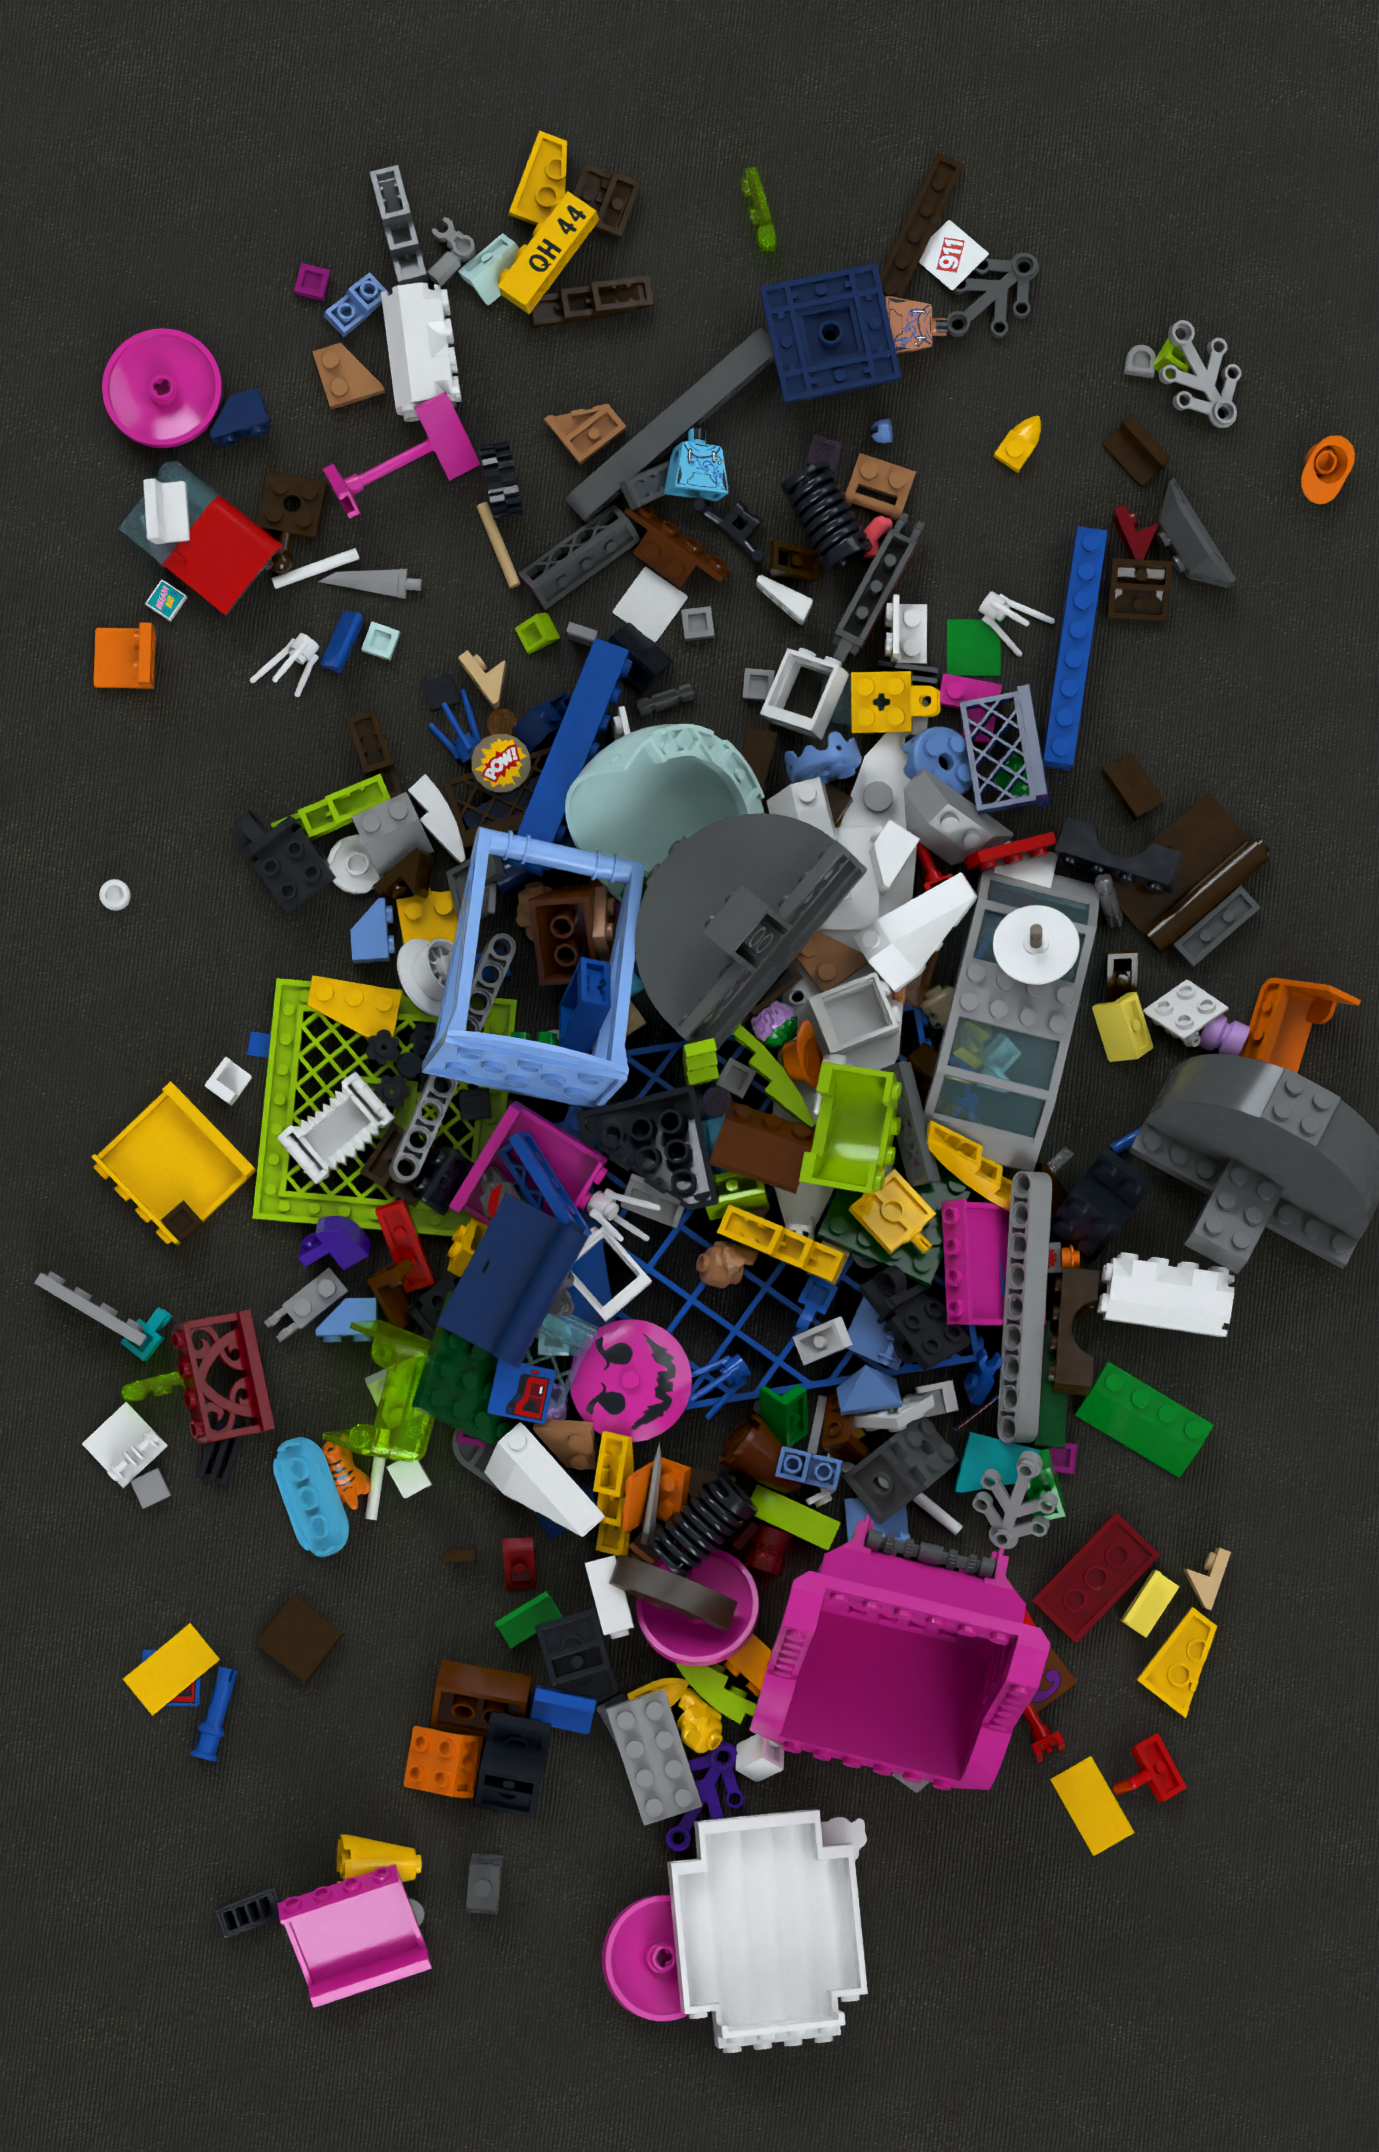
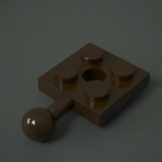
M268 470L257 525L266 532L280 534L279 543L285 547V552L275 551L269 558L271 569L274 572L284 574L292 568L293 559L289 554L292 536L311 540L317 539L327 489V480ZM294 498L299 500L301 503L300 508L295 512L285 510L284 504L288 499Z

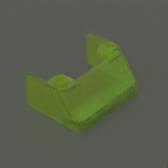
M381 1320L351 1322V1329L374 1338L371 1350L373 1360L377 1365L388 1369L374 1426L358 1424L353 1429L323 1433L322 1439L360 1455L403 1462L418 1461L426 1453L435 1418L411 1406L432 1341Z

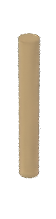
M483 502L476 507L509 588L517 587L521 583L497 524L493 519L490 507L487 502Z

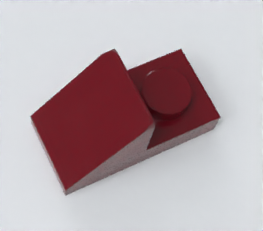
M1125 505L1115 508L1111 517L1129 559L1144 560L1158 523L1136 531L1138 522L1133 511L1128 512Z
M533 1537L502 1539L506 1590L537 1589Z

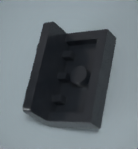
M444 1144L442 1149L439 1148L433 1154L430 1168L426 1174H422L417 1179L414 1185L415 1191L412 1194L413 1197L445 1216L450 1208L449 1205L475 1164L459 1154L455 1149Z

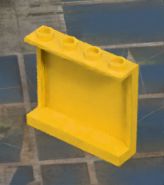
M170 1081L162 1089L164 1092L98 1155L94 1154L92 1158L97 1162L93 1168L105 1180L110 1176L118 1184L114 1188L115 1191L125 1201L131 1198L138 1205L135 1209L137 1214L146 1223L152 1220L159 1227L156 1233L166 1244L173 1242L179 1246L181 1243L163 1224L162 1218L184 1200L204 1222L257 1170Z

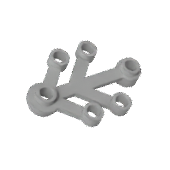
M1185 320L1174 323L1168 331L1169 340L1172 344L1180 347L1194 375L1180 371L1174 365H1167L1159 371L1160 381L1164 384L1175 382L1204 392L1209 402L1193 398L1187 391H1181L1173 397V405L1180 411L1191 409L1208 415L1209 421L1215 427H1229L1235 422L1237 417V409L1232 402L1236 382L1241 377V369L1235 364H1230L1222 369L1221 377L1224 385L1220 395L1215 387L1222 356L1227 351L1226 341L1222 338H1215L1208 343L1207 351L1210 356L1207 368H1205L1191 342L1195 335L1192 324ZM1176 330L1182 332V340L1176 337ZM1214 343L1220 345V352L1214 350ZM1228 369L1234 371V379L1228 376ZM1166 370H1170L1172 372V379H1168L1166 377ZM1180 396L1186 398V406L1180 403ZM1218 409H1222L1224 411V419L1219 417L1217 413Z
M1033 1451L1021 1453L1016 1462V1470L1019 1475L1011 1497L1001 1482L1000 1473L995 1469L985 1470L980 1479L981 1485L985 1489L992 1490L1005 1512L1002 1520L992 1505V1496L987 1492L977 1493L972 1503L976 1511L985 1514L992 1526L989 1530V1538L999 1548L1011 1549L1016 1546L1019 1537L1029 1534L1037 1537L1046 1535L1050 1527V1522L1046 1517L1035 1516L1032 1521L1018 1525L1015 1524L1016 1519L1038 1511L1051 1514L1058 1505V1499L1052 1493H1044L1040 1498L1023 1502L1030 1479L1036 1477L1043 1466L1042 1458ZM987 1477L992 1478L995 1482L988 1480ZM1044 1501L1049 1502L1051 1505L1045 1504ZM1036 1524L1041 1525L1043 1528L1037 1527Z

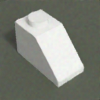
M890 819L885 827L878 825L869 839L874 843L869 854L878 891L885 895L920 838Z

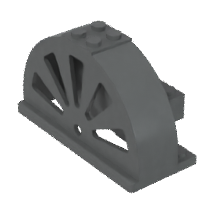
M760 813L730 817L715 822L688 838L684 836L681 841L677 840L668 850L666 859L661 864L654 866L648 875L649 879L646 881L648 886L641 901L635 930L637 966L644 988L654 1007L676 1032L689 1043L714 1038L717 1052L864 876L867 868L842 844L822 830L801 820L777 814Z
M1206 1054L1191 1057L1179 1063L1169 1073L1128 1151L1208 1195L1184 1245L1236 1274L1248 1262L1265 1227L1344 1269L1379 1205V1136L1365 1119L1342 1101L1340 1096L1288 1068L1284 1069L1267 1062L1243 1056Z

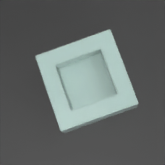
M371 622L361 650L390 661L399 639L400 631Z

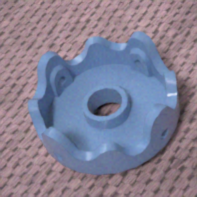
M939 726L928 728L904 744L902 750L908 754V760L903 770L910 780L925 768L961 795L965 794L973 785L966 740L953 729ZM939 756L946 760L947 770L940 766Z
M831 732L827 738L828 748L826 750L820 751L812 745H807L800 757H797L793 751L785 752L786 770L790 782L794 784L820 777L823 784L826 785L828 782L853 776L856 773L855 769L862 760L855 739L851 738L847 742L840 733Z

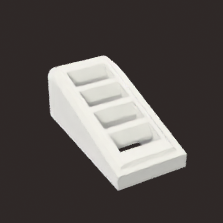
M759 575L756 580V587L798 624L803 626L813 606V600L763 575Z

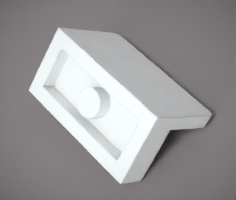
M155 478L143 480L147 539L154 544L189 541L190 526L187 484L184 481L161 483Z

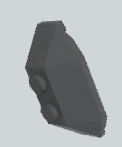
M1173 478L1166 487L1158 519L1157 539L1164 548L1168 546L1173 554L1171 558L1173 565L1179 573L1184 572L1188 579L1230 588L1234 585L1236 577L1201 523L1177 481Z

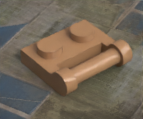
M860 453L846 490L844 501L850 502L851 505L855 504L891 516V520L897 522L903 513L916 472ZM859 486L897 499L896 504L892 505L857 493V488Z

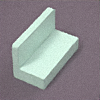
M502 233L458 270L463 280L474 287L485 304L490 305L501 296L497 287L499 276L506 268L510 269L515 263L519 247L513 240Z

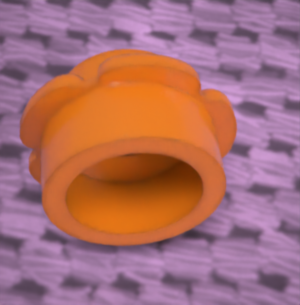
M1070 1245L1069 1248H1061V1272L1063 1267L1080 1268L1079 1250H1074L1073 1245Z

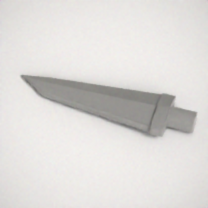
M402 568L335 572L318 581L398 597L400 599H406L407 590L421 591L422 579L407 578L408 569Z
M660 1443L654 1458L645 1516L642 1523L641 1543L644 1545H650L648 1538L653 1537L656 1530L662 1462Z

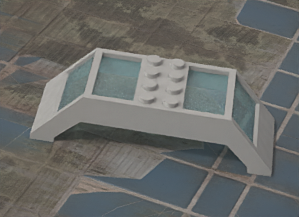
M995 868L980 872L976 891L978 898L974 903L935 1070L923 1112L926 1124L932 1120L982 1145V1156L1004 1167L1020 1171H1034L1059 1090L1097 929L1100 900L1098 895L1100 893L1097 892L1095 884L1056 874L1053 876L1051 888L994 873ZM1042 905L1054 908L1066 915L1077 930L1079 936L1077 960L1064 976L1053 982L1042 985H1030L1019 982L1008 976L995 959L993 938L998 925L1008 914L1025 906Z

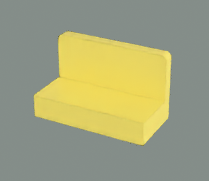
M1137 992L1126 993L1114 1002L1098 1003L1092 1007L1105 1052L1110 1062L1139 1059L1154 1048Z
M1152 1570L1120 1621L1147 1638L1180 1586L1163 1576L1158 1570Z

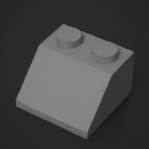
M407 792L352 817L379 877L387 874L417 847L429 853L434 852Z

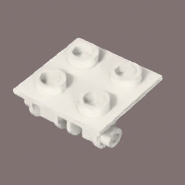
M1185 980L1145 1008L1143 1013L1152 1018L1155 1025L1165 1028L1168 1034H1171L1174 1038H1180L1187 1047H1196L1201 1041L1199 1030L1229 1010V1007L1189 980Z
M127 1402L82 1443L108 1471V1475L123 1488L168 1446Z

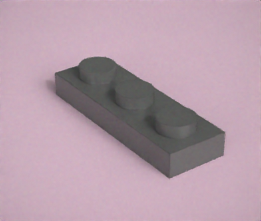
M1240 885L1172 946L1193 968L1261 907Z

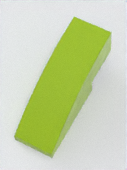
M758 1484L750 1498L758 1509L754 1517L827 1551L841 1522Z

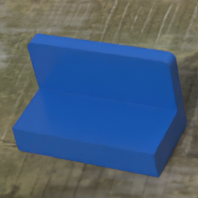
M537 1685L530 1719L551 1723V1727L588 1734L597 1698Z

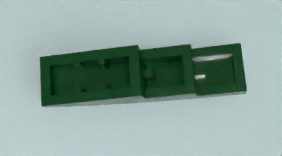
M1046 1321L1047 1324L1044 1325L1039 1426L1037 1437L1034 1440V1447L1064 1449L1067 1393L1052 1392L1053 1382L1048 1381L1049 1363H1054L1055 1353L1050 1352L1051 1334L1056 1335L1057 1324Z

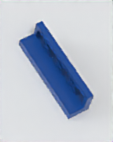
M530 1131L517 1132L508 1138L510 1143L498 1150L530 1205L546 1213L543 1209L544 1201L546 1200L556 1216L551 1217L565 1224L572 1220L586 1228L583 1234L588 1237L592 1235V1232ZM515 1149L524 1165L515 1163L509 1152ZM529 1174L540 1191L530 1188L527 1183Z

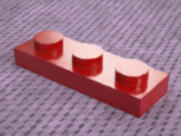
M1054 832L976 851L966 857L964 861L967 870L979 868L980 872H984L997 867V863L1004 861L1005 865H1011L1022 861V856L1030 854L1031 859L1048 854L1047 848L1056 844L1057 841Z
M405 1198L376 1207L375 1213L394 1262L409 1258L414 1266V1269L405 1275L406 1281L403 1282L406 1293L434 1285L436 1279Z

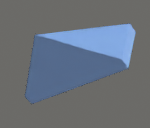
M867 1365L836 1388L841 1416L902 1407L897 1379Z

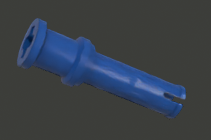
M221 1666L218 1668L216 1682L204 1723L201 1722L197 1728L200 1733L195 1750H191L190 1753L192 1756L217 1762L218 1759L216 1751L220 1737H224L225 1734L222 1725L236 1675L238 1674V1671Z

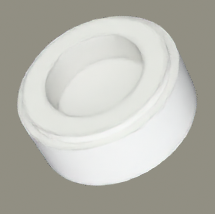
M113 879L102 885L99 896L106 908L118 911L128 905L131 893L124 882Z

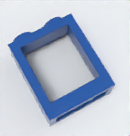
M585 957L580 958L559 1003V1047L589 1054L611 1008L610 963Z

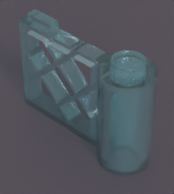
M548 1312L535 1338L545 1342L549 1354L532 1360L528 1350L526 1354L528 1362L524 1363L534 1366V1363L548 1358L551 1359L556 1371L555 1379L558 1378L561 1392L557 1401L550 1399L549 1405L558 1410L561 1409L599 1328L573 1314L569 1316H553ZM550 1345L560 1350L553 1353ZM567 1352L577 1357L572 1369L562 1373L559 1372L554 1356ZM569 1374L564 1384L562 1376Z

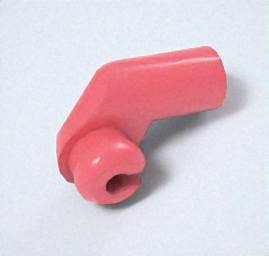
M884 516L875 517L864 530L867 538H869L873 545V548L865 554V558H875L879 550L878 539L883 534H887L890 529H893V522L890 518H885Z

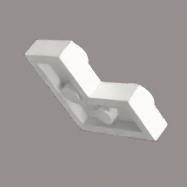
M907 1394L901 1398L902 1407L854 1414L853 1428H865L866 1431L888 1429L889 1432L902 1431L908 1423L924 1417V1413L935 1406L933 1395Z

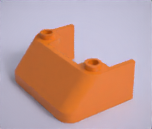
M1270 978L1260 989L1249 1025L1251 1028L1240 1056L1267 1062L1284 1069L1288 1068L1298 1073L1312 1024L1328 1022L1335 1012L1337 1003L1359 1006L1361 1000L1331 985Z

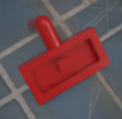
M1158 1733L1129 1748L1141 1771L1113 1785L1114 1792L1122 1794L1134 1790L1147 1782L1158 1803L1168 1800L1187 1788Z

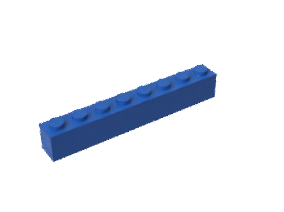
M1078 526L1075 532L1042 753L1044 767L1070 771L1073 766L1107 530Z
M595 638L517 835L525 837L528 834L532 839L555 844L556 842L561 843L567 830V826L563 825L566 819L565 800L567 792L579 773L588 764L589 759L592 760L598 753L600 743L596 741L600 732L605 733L611 719V716L607 715L611 704L617 705L622 689L618 687L622 677H628L633 661L629 660V650ZM507 859L508 865L543 877L545 869L551 870L550 867L525 862L523 865L520 864L519 860Z

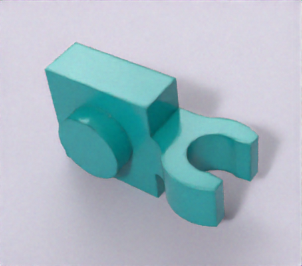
M158 1307L147 1323L142 1319L136 1321L145 1327L142 1333L147 1335L142 1346L133 1343L125 1337L120 1343L142 1361L147 1362L165 1339L158 1332L169 1323L173 1316L165 1309Z

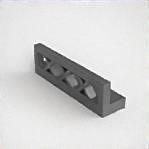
M613 504L518 574L523 582L532 590L540 605L546 610L641 541V538L631 521ZM614 516L618 518L610 525L604 526L605 523L612 519ZM587 536H592L587 542L580 543ZM568 553L565 558L556 561L559 556ZM539 571H544L543 574H541L535 580L531 579V577Z
M902 1061L879 1069L881 1071L893 1072L897 1082L902 1083L901 1095L897 1105V1117H901V1128L899 1135H896L909 1185L916 1187L940 1181L935 1156L928 1149L926 1141L927 1124L911 1062Z

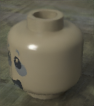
M938 984L924 993L927 999L923 1001L921 1008L935 1029L943 1028L944 1030L954 991V988L951 986L942 988ZM959 1017L957 1025L965 1018Z

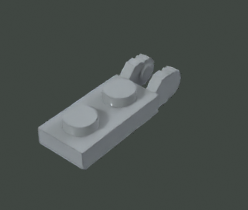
M329 1267L282 1305L283 1307L264 1323L269 1328L276 1325L286 1314L291 1316L295 1322L281 1330L278 1336H276L279 1342H282L299 1328L303 1329L349 1291Z

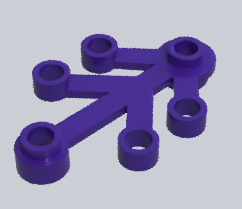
M721 1741L716 1749L709 1750L708 1755L688 1760L691 1772L710 1767L704 1779L695 1781L702 1806L707 1801L711 1819L724 1818L715 1788V1783L720 1774H722L728 1792L726 1795L727 1805L731 1808H739L744 1802V1796L738 1790L733 1772L738 1752L731 1743ZM720 1751H726L729 1755V1759L724 1763L717 1760V1754ZM732 1793H737L741 1797V1801L736 1805L729 1802V1796ZM702 1807L685 1812L679 1825L672 1827L667 1832L666 1843L670 1849L683 1851L689 1846L691 1840L689 1831ZM677 1832L684 1835V1841L681 1844H676L672 1840V1836Z

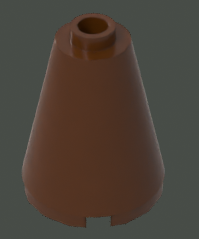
M751 1415L750 1418L754 1421L749 1425L743 1422L725 1443L723 1450L727 1453L724 1458L719 1455V1463L784 1495L789 1492L795 1493L803 1483L775 1476L783 1446L759 1415Z

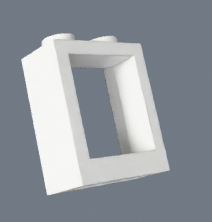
M787 648L760 714L772 724L822 740L849 674L841 667L842 663L832 657L825 656V659L822 660L816 658V654L807 649L799 648V651ZM801 667L830 676L812 719L783 709Z
M876 971L808 998L809 1006L829 1054L842 1055L899 1032L898 1023L902 1022L896 1005L890 1006L886 997L891 994L890 989L883 978L879 979ZM872 987L887 1026L840 1044L824 1005Z
M594 1226L590 1229L592 1235L588 1237L576 1261L604 1238L637 1276L635 1280L605 1306H602L572 1272L575 1277L573 1285L602 1319L607 1322L648 1287L652 1280L603 1226L600 1229Z
M616 1555L585 1563L603 1635L610 1634L611 1639L629 1635V1628L634 1627L625 1591L609 1584L617 1561Z

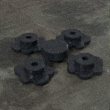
M424 1022L418 1023L414 1029L415 1033L411 1034L409 1038L410 1042L414 1044V1052H405L400 1056L399 1050L396 1048L399 1045V1040L396 1037H391L388 1030H380L376 1036L372 1035L368 1038L370 1046L366 1049V1055L369 1059H377L380 1065L386 1064L388 1060L395 1061L397 1059L396 1069L400 1076L396 1075L392 1078L387 1075L383 1076L381 1083L377 1084L373 1090L382 1103L386 1104V1107L390 1105L392 1108L398 1109L403 1106L404 1098L409 1095V1090L404 1087V1078L413 1079L419 1075V1080L422 1083L419 1090L422 1092L429 1074L421 1073L423 1062L420 1056L428 1052L435 1037L436 1024L428 1026ZM426 1036L429 1037V1042L425 1041ZM381 1045H385L386 1049L382 1050ZM436 1078L435 1080L438 1081V1085H434V1088L439 1093H446L448 1090L446 1081ZM390 1089H394V1094L390 1093Z

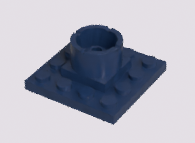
M877 263L759 287L784 404L901 381V371ZM831 337V338H833L834 340H833V341H829V340H826V338Z

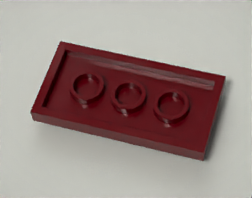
M1115 1512L1031 1601L1077 1644L1155 1562L1160 1554Z

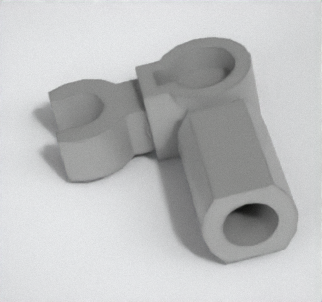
M446 217L442 220L443 224L448 227V230L445 233H440L437 229L433 228L432 233L437 241L447 242V247L451 252L447 251L426 272L427 276L436 285L440 286L461 267V262H469L476 255L473 239L460 231L456 232L453 222Z

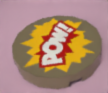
M493 734L484 738L475 747L471 758V771L476 782L485 790L494 793L508 794L519 789L527 780L531 769V757L526 746L518 738L508 734Z

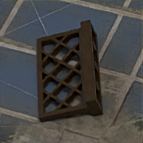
M551 747L530 753L531 761H536L534 765H531L528 778L520 787L521 790L514 803L498 796L499 793L494 794L480 787L478 783L470 782L475 779L472 772L443 781L466 852L473 850L478 827L508 833L510 830L513 831L514 835H517L526 809L518 806V803L524 791L533 794L534 789L527 785L534 772L541 775L542 770L537 768L542 757L549 755ZM464 783L473 788L466 803L454 797L452 786ZM477 790L492 797L485 812L470 805ZM496 800L511 807L507 817L497 819L489 815ZM457 804L464 807L461 814L459 812ZM467 809L483 816L478 827L465 830L462 819ZM515 809L521 812V813L512 815L513 812L515 811ZM486 819H489V820L493 821V822L484 824L485 821H486Z

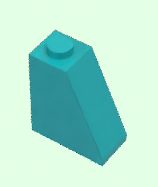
M969 1432L954 1492L964 1493L985 1489L981 1485L980 1479L987 1469L998 1471L1003 1485L1015 1484L1019 1475L1016 1470V1462L1021 1453L1033 1451L1039 1455L1040 1450L1015 1443H1004L1000 1439ZM987 1477L988 1480L995 1482L992 1478Z

